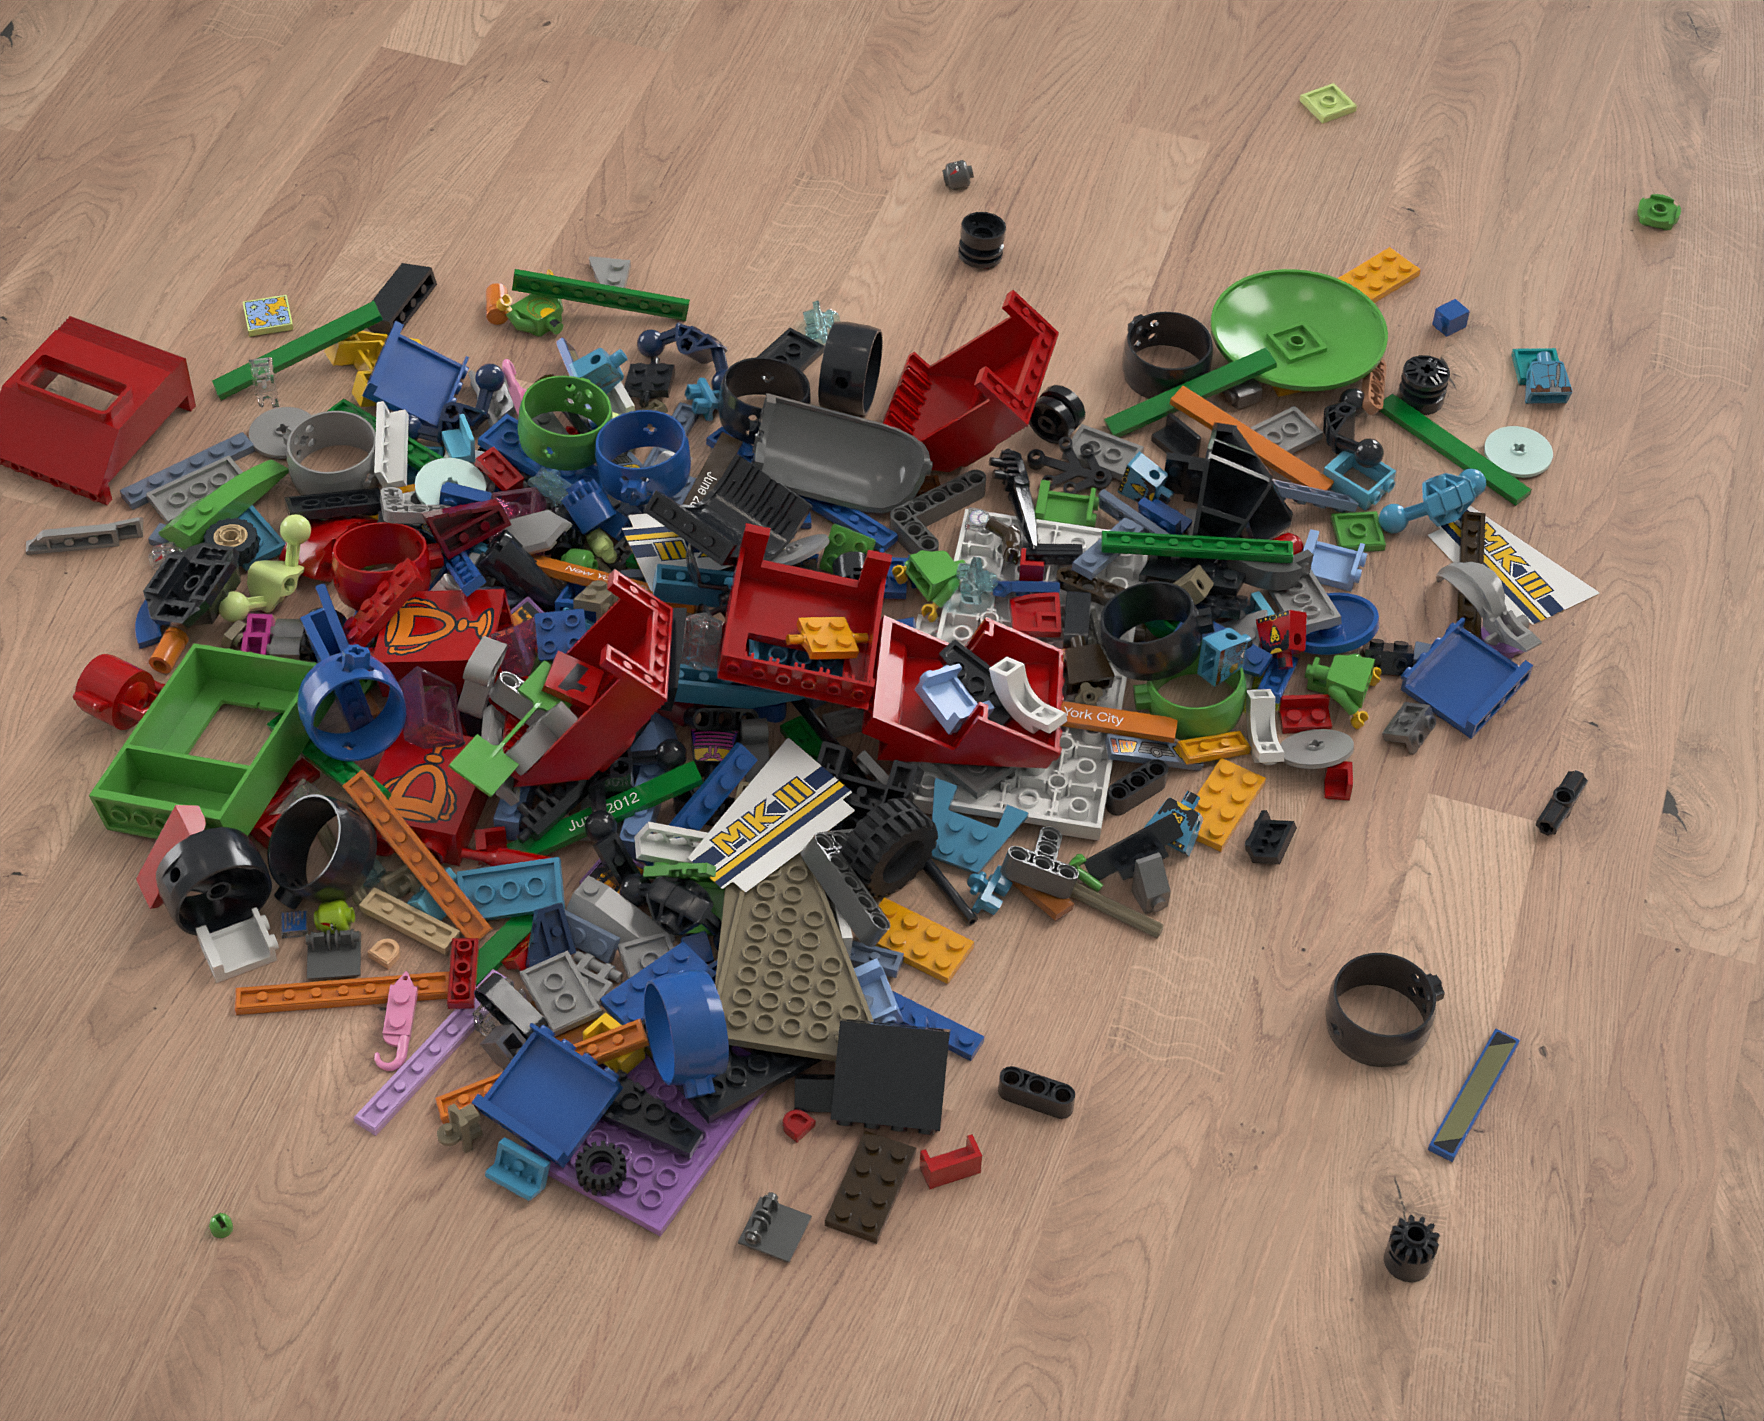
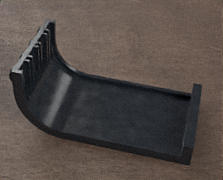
M735 454L718 483L700 502L694 505H680L656 490L643 512L721 566H735L746 523L771 528L763 560L772 561L793 539L813 508V505L740 455Z

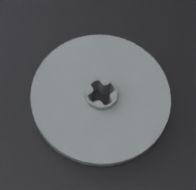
M293 407L271 409L253 421L249 429V440L254 444V449L258 453L270 458L285 459L287 458V445L284 444L283 436L286 433L282 432H286L292 423L297 425L312 415L302 409Z
M817 534L789 543L786 549L771 562L790 566L824 549L830 540L826 534Z
M1330 729L1302 731L1289 736L1280 744L1284 751V762L1290 766L1304 769L1325 768L1347 760L1354 752V742L1350 736Z

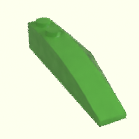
M272 459L248 469L212 493L190 504L158 532L159 536L184 550L191 546L205 543V532L212 524L226 518H238L289 473V469Z

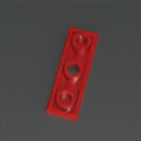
M452 938L447 996L448 1009H475L474 990L477 983L479 938Z

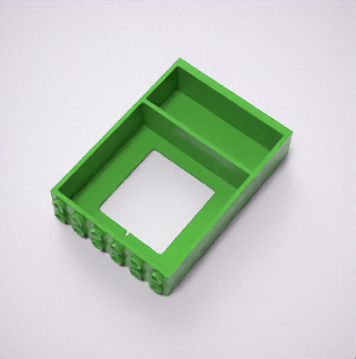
M193 644L89 794L106 829L157 839L175 805H197L200 807L205 818L206 825L204 830L229 827L238 829L248 836L310 740L299 716L298 692L307 673L318 663L210 645ZM333 691L322 700L316 710L313 726L316 728L336 699ZM222 704L255 709L259 706L261 710L284 713L250 766L188 755Z

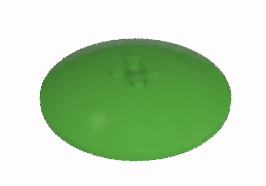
M1280 269L1247 276L1229 286L1219 296L1211 314L1210 327L1214 343L1229 363L1267 347L1277 362V368L1253 379L1289 390L1323 391L1352 384L1367 376L1378 366L1385 354L1388 342V329L1385 319L1379 308L1367 295L1340 279L1307 270Z

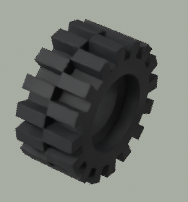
M595 1141L591 1143L590 1149L586 1145L583 1147V1153L579 1151L578 1159L575 1161L578 1184L580 1187L583 1186L585 1192L588 1193L591 1189L592 1195L597 1196V1192L601 1191V1196H606V1190H610L612 1194L616 1192L615 1186L619 1189L623 1186L622 1181L625 1182L627 1173L626 1158L619 1146L615 1149V1144L611 1142L609 1146H606V1141H601V1146H597ZM599 1162L609 1163L612 1166L610 1172L602 1175L592 1173L590 1168Z

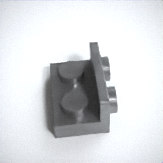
M1404 702L1382 732L1384 740L1406 743L1409 753L1415 754L1430 732L1435 728L1436 718L1433 715L1431 706Z

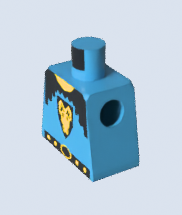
M1140 451L1128 463L1117 491L1136 502L1145 497L1151 502L1154 499H1159L1168 504L1174 496V492L1164 486L1168 474Z
M1190 791L1186 792L1181 803L1169 797L1145 827L1169 814H1174L1183 832V836L1167 845L1190 856L1203 822L1201 814L1194 810L1201 798Z

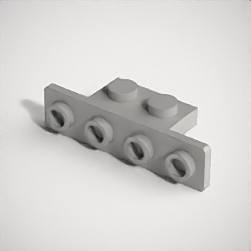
M470 370L468 372L471 380L470 385L477 394L476 399H478L480 388L476 384V372ZM506 378L502 388L493 392L488 411L490 418L487 419L490 425L489 428L506 414L514 416L517 413L508 390Z

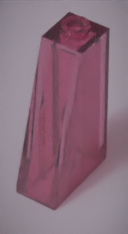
M534 617L511 624L490 634L491 639L508 644L501 664L502 672H510L519 678L530 675L538 653Z

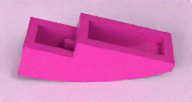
M248 614L246 632H243L241 651L266 655L267 644H271L272 641L270 637L271 626H275L272 614Z

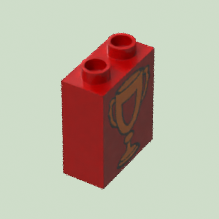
M505 589L475 590L469 596H466L462 590L416 591L376 634V647L368 648L370 655L382 662L392 672L404 697L423 696L421 692L422 684L449 685L451 695H461L465 679H463L465 667L483 636L508 644L509 647L514 622ZM507 651L503 659V662L497 671L494 684L497 678L499 677L500 673L504 672ZM378 681L382 696L389 697L390 686Z
M404 724L398 738L385 750L373 778L389 790L392 795L388 799L438 862L441 865L446 863L460 866L463 858H460L462 848H468L488 795L448 766L474 737ZM375 827L377 835L376 855L387 857L396 853Z

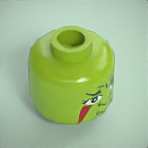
M344 900L323 902L319 905L318 910L314 912L315 926L318 931L321 930L325 935H327V930H330L331 934H335V930H338L339 934L340 931H348L351 928V923L355 922L354 909L349 907Z

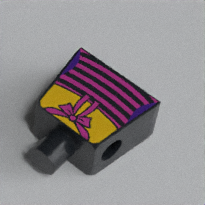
M691 729L692 756L700 776L704 777V781L737 742L739 743L738 731Z

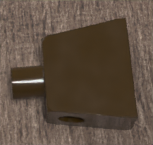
M1082 635L1072 637L1070 639L1072 648L1065 650L1063 658L1065 662L1063 671L1066 695L1077 694L1080 685L1084 682H1088L1094 688H1111L1115 675L1101 646L1097 643L1086 645Z

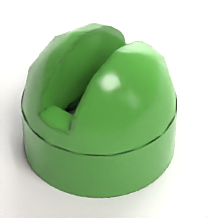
M218 1213L211 1217L209 1223L211 1234L216 1238L229 1236L233 1231L231 1218L225 1213ZM222 1221L226 1227L221 1228L218 1222Z

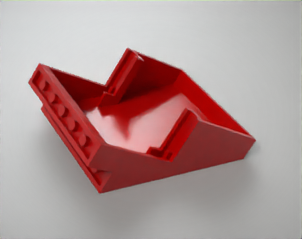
M885 615L882 617L872 677L875 679V685L868 710L864 709L861 733L879 740L877 760L1047 769L1053 760H1058L1062 751L1060 747L1062 729L1060 727L1051 733L1040 729L1033 734L1023 728L1014 718L1006 726H1002L988 720V705L980 701L956 733L948 734L914 689L920 682V677L928 670L935 671L944 667L938 660V655L950 643ZM985 617L965 647L991 667L1006 657L1023 663L1029 685L1036 696L1047 705L1061 710L1064 700L1062 688L1065 682L1063 678V670L1065 668V662L1063 661L1064 650Z

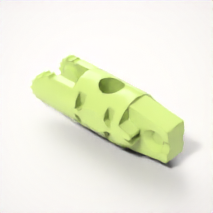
M597 528L585 535L588 545L596 556L603 558L609 564L616 561L617 553L605 531Z

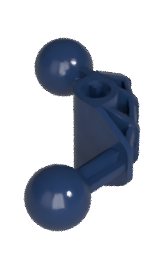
M680 322L676 323L675 328L662 333L649 329L639 335L637 348L645 357L651 358L654 356L655 358L662 354L665 345L676 342L678 351L701 364L713 361L716 373L712 377L711 386L713 390L720 391L721 382L729 367L725 355L728 351L727 347L720 344L717 338L703 333L695 326H686Z
M491 363L482 365L477 370L475 376L476 384L480 388L476 407L457 402L446 403L441 411L438 429L423 426L417 417L408 414V437L415 441L424 439L445 446L442 440V431L460 429L459 414L465 415L471 432L476 431L483 422L490 418L488 411L493 392L500 390L505 381L503 370Z

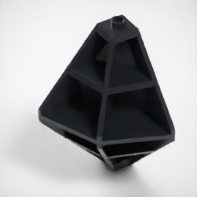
M1214 422L1206 452L1192 536L1272 540L1291 527L1293 512L1272 480L1273 475L1235 425ZM1198 558L1226 567L1227 560Z

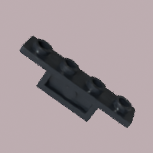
M1169 814L1087 858L1083 864L1087 872L1098 881L1115 872L1120 875L1123 881L1132 879L1134 877L1136 860L1156 853H1160L1162 860L1169 857L1164 846L1182 837L1183 832L1174 814Z

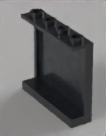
M842 1018L839 1027L830 1120H837L836 1124L841 1126H853V1122L864 1123V1127L870 1129H880V1125L891 1126L892 1131L907 1132V1128H916L918 1133L934 1135L935 1131H940L950 1029Z

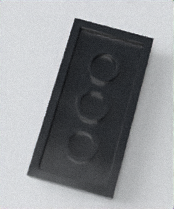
M379 487L284 497L288 515H301L308 521L311 519L328 521L333 517L339 516L353 518L358 514L375 516L378 515L379 511H382Z

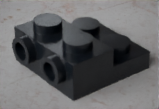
M1167 452L1164 471L1168 474L1164 486L1174 493L1183 494V501L1198 503L1205 458Z

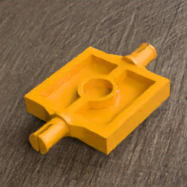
M845 617L798 618L796 626L800 634L786 635L787 645L801 644L807 651L810 659L857 658L859 650L856 643H868L867 633H853Z

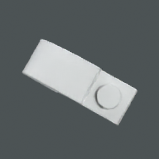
M1006 657L989 668L997 696L1008 713L1023 728L1033 734L1040 729L1051 733L1067 722L1065 712L1047 705L1033 692L1023 663Z
M1271 689L1247 690V735L1249 745L1252 748L1250 752L1254 763L1274 765L1277 762H1284V751L1278 742L1276 734L1274 694Z

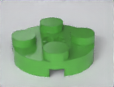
M1652 194L1650 198L1645 199L1644 197L1639 202L1637 209L1639 222L1644 226L1671 230L1673 225L1679 221L1681 207L1679 204L1677 207L1674 204V199L1669 196Z

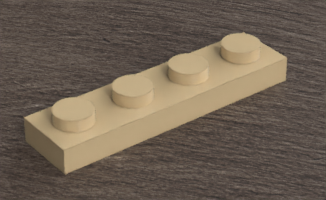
M376 887L359 904L361 912L444 955L451 949L452 938L461 937L458 929Z

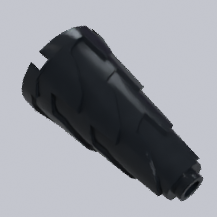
M507 529L503 530L487 545L488 549L485 553L482 552L475 562V566L491 579H496L510 591L513 589L523 598L529 597L537 606L547 612L552 610L555 612V601L561 594V591L553 584L552 579L536 564L537 561L523 548V545Z

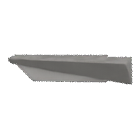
M143 517L109 524L42 530L33 540L26 541V554L119 546V539L143 537Z

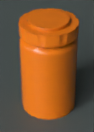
M499 283L491 284L486 289V318L488 322L494 325L504 324L508 320V317L505 315L507 312L499 310L496 306L499 298L502 300L503 295L508 294L507 288Z
M169 627L149 659L150 666L159 673H170L188 643L189 638L187 634L179 628Z

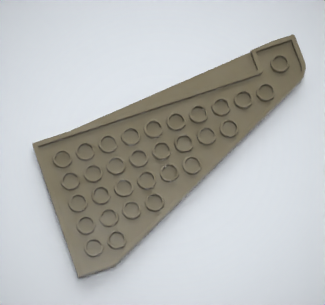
M739 782L735 800L750 782ZM801 852L747 892H744L734 882L725 887L715 986L724 1011L728 1044L836 1062L840 1020L842 1018L872 1022L874 1020L823 887L804 862Z

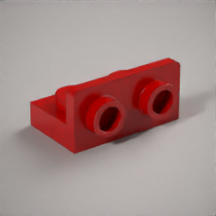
M1329 694L1281 696L1278 714L1282 734H1296L1314 729L1331 730L1332 723L1328 708L1330 702Z

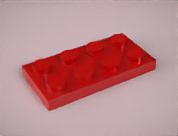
M409 558L394 568L393 574L387 581L384 580L379 584L376 593L362 603L360 610L355 616L347 619L343 631L349 645L358 644L361 647H365L424 583L415 563Z

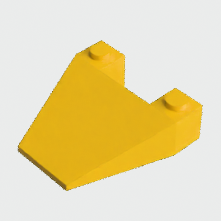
M360 331L324 350L333 366L353 364L357 369L352 395L360 407L377 406L376 402L363 397L362 394L388 336L386 334ZM410 338V339H412V340H414V341H416V342L422 344L419 339Z

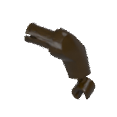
M992 516L986 523L985 529L1002 538L1003 561L1017 565L1021 556L1020 530L1015 525L1007 526Z

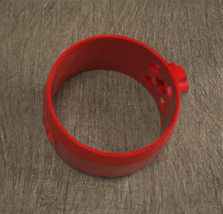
M370 523L347 531L335 542L332 554V577L340 600L348 607L359 611L362 603L376 593L379 584L384 580L387 581L393 574V570L369 572L359 569L377 564L403 563L407 558L415 563L424 581L417 591H429L431 570L442 568L444 565L440 545L438 543L427 545L425 538L420 532L412 527L398 523Z

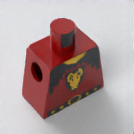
M1288 610L1256 619L1261 647L1272 654L1274 658H1277L1278 669L1280 670L1293 668L1292 655L1302 653L1305 650L1307 612Z

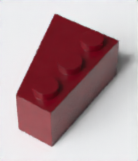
M495 499L421 512L434 539L440 545L442 554L447 559L458 555L512 525L502 505Z

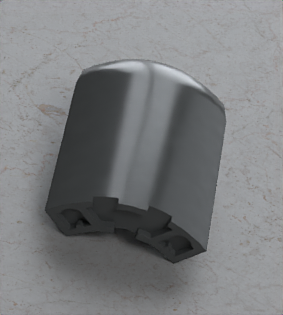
M766 394L759 422H761L759 428L761 435L755 436L752 451L754 456L751 464L797 495L863 512L886 513L912 500L922 486L926 474L930 475L933 461H930L926 446L914 436L900 429L803 402Z

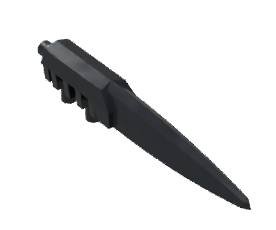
M1009 448L1001 450L999 458L990 457L989 466L999 467L998 470L993 471L992 477L993 479L1002 480V484L1005 485L1004 491L1010 492L1008 499L1011 501L1019 526L1031 549H1037L1036 513L1029 488L1030 481L1022 455Z
M651 718L635 733L631 747L650 723ZM596 773L586 780L568 781L564 789L559 785L552 794L541 785L535 791V794L542 801L534 810L524 802L517 807V810L524 816L519 824L523 831L516 836L518 841L523 844L530 837L535 841L543 837L589 794L588 785L593 782Z

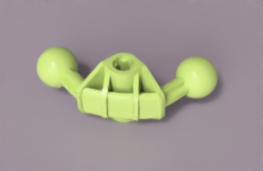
M295 514L286 517L282 521L280 534L283 540L287 542L286 560L254 562L248 570L247 586L251 597H246L244 594L236 591L229 592L228 597L219 606V613L225 620L229 622L242 621L251 611L272 612L284 600L285 596L291 595L295 591L298 578L304 572V567L298 565L300 544L306 542L311 534L310 523L305 517Z

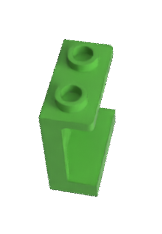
M1041 480L1035 510L1036 519L1095 528L1097 514L1093 513V510L1098 511L1099 497H1095L1096 488H1091L1090 496L1049 491L1050 481Z

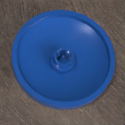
M1327 593L1341 615L1342 624L1333 626L1330 629H1321L1307 634L1304 652L1331 655L1348 652L1365 645L1376 635L1379 629V613L1372 602L1358 595Z

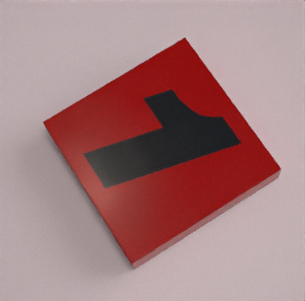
M558 651L542 691L587 711L593 703L604 671Z

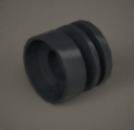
M974 212L963 218L958 247V255L963 263L975 268H991L1001 262L1004 249L1003 242L1006 235V224L1003 219L989 212Z
M1428 355L1410 358L1403 366L1397 397L1423 415L1436 413L1444 404L1450 378L1448 366L1440 359Z

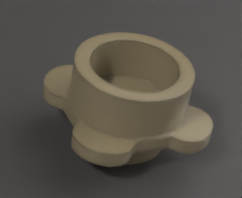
M1084 682L1080 685L1077 696H1075V703L1097 706L1098 699L1103 696V690L1100 687L1094 688L1088 682Z

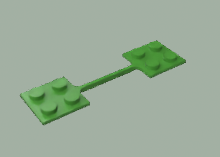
M545 660L517 690L533 703V708L499 745H492L477 734L448 766L489 797L493 796L519 766L517 762L503 752V747L537 710L547 712L561 701L568 708L573 705L542 691L551 665Z

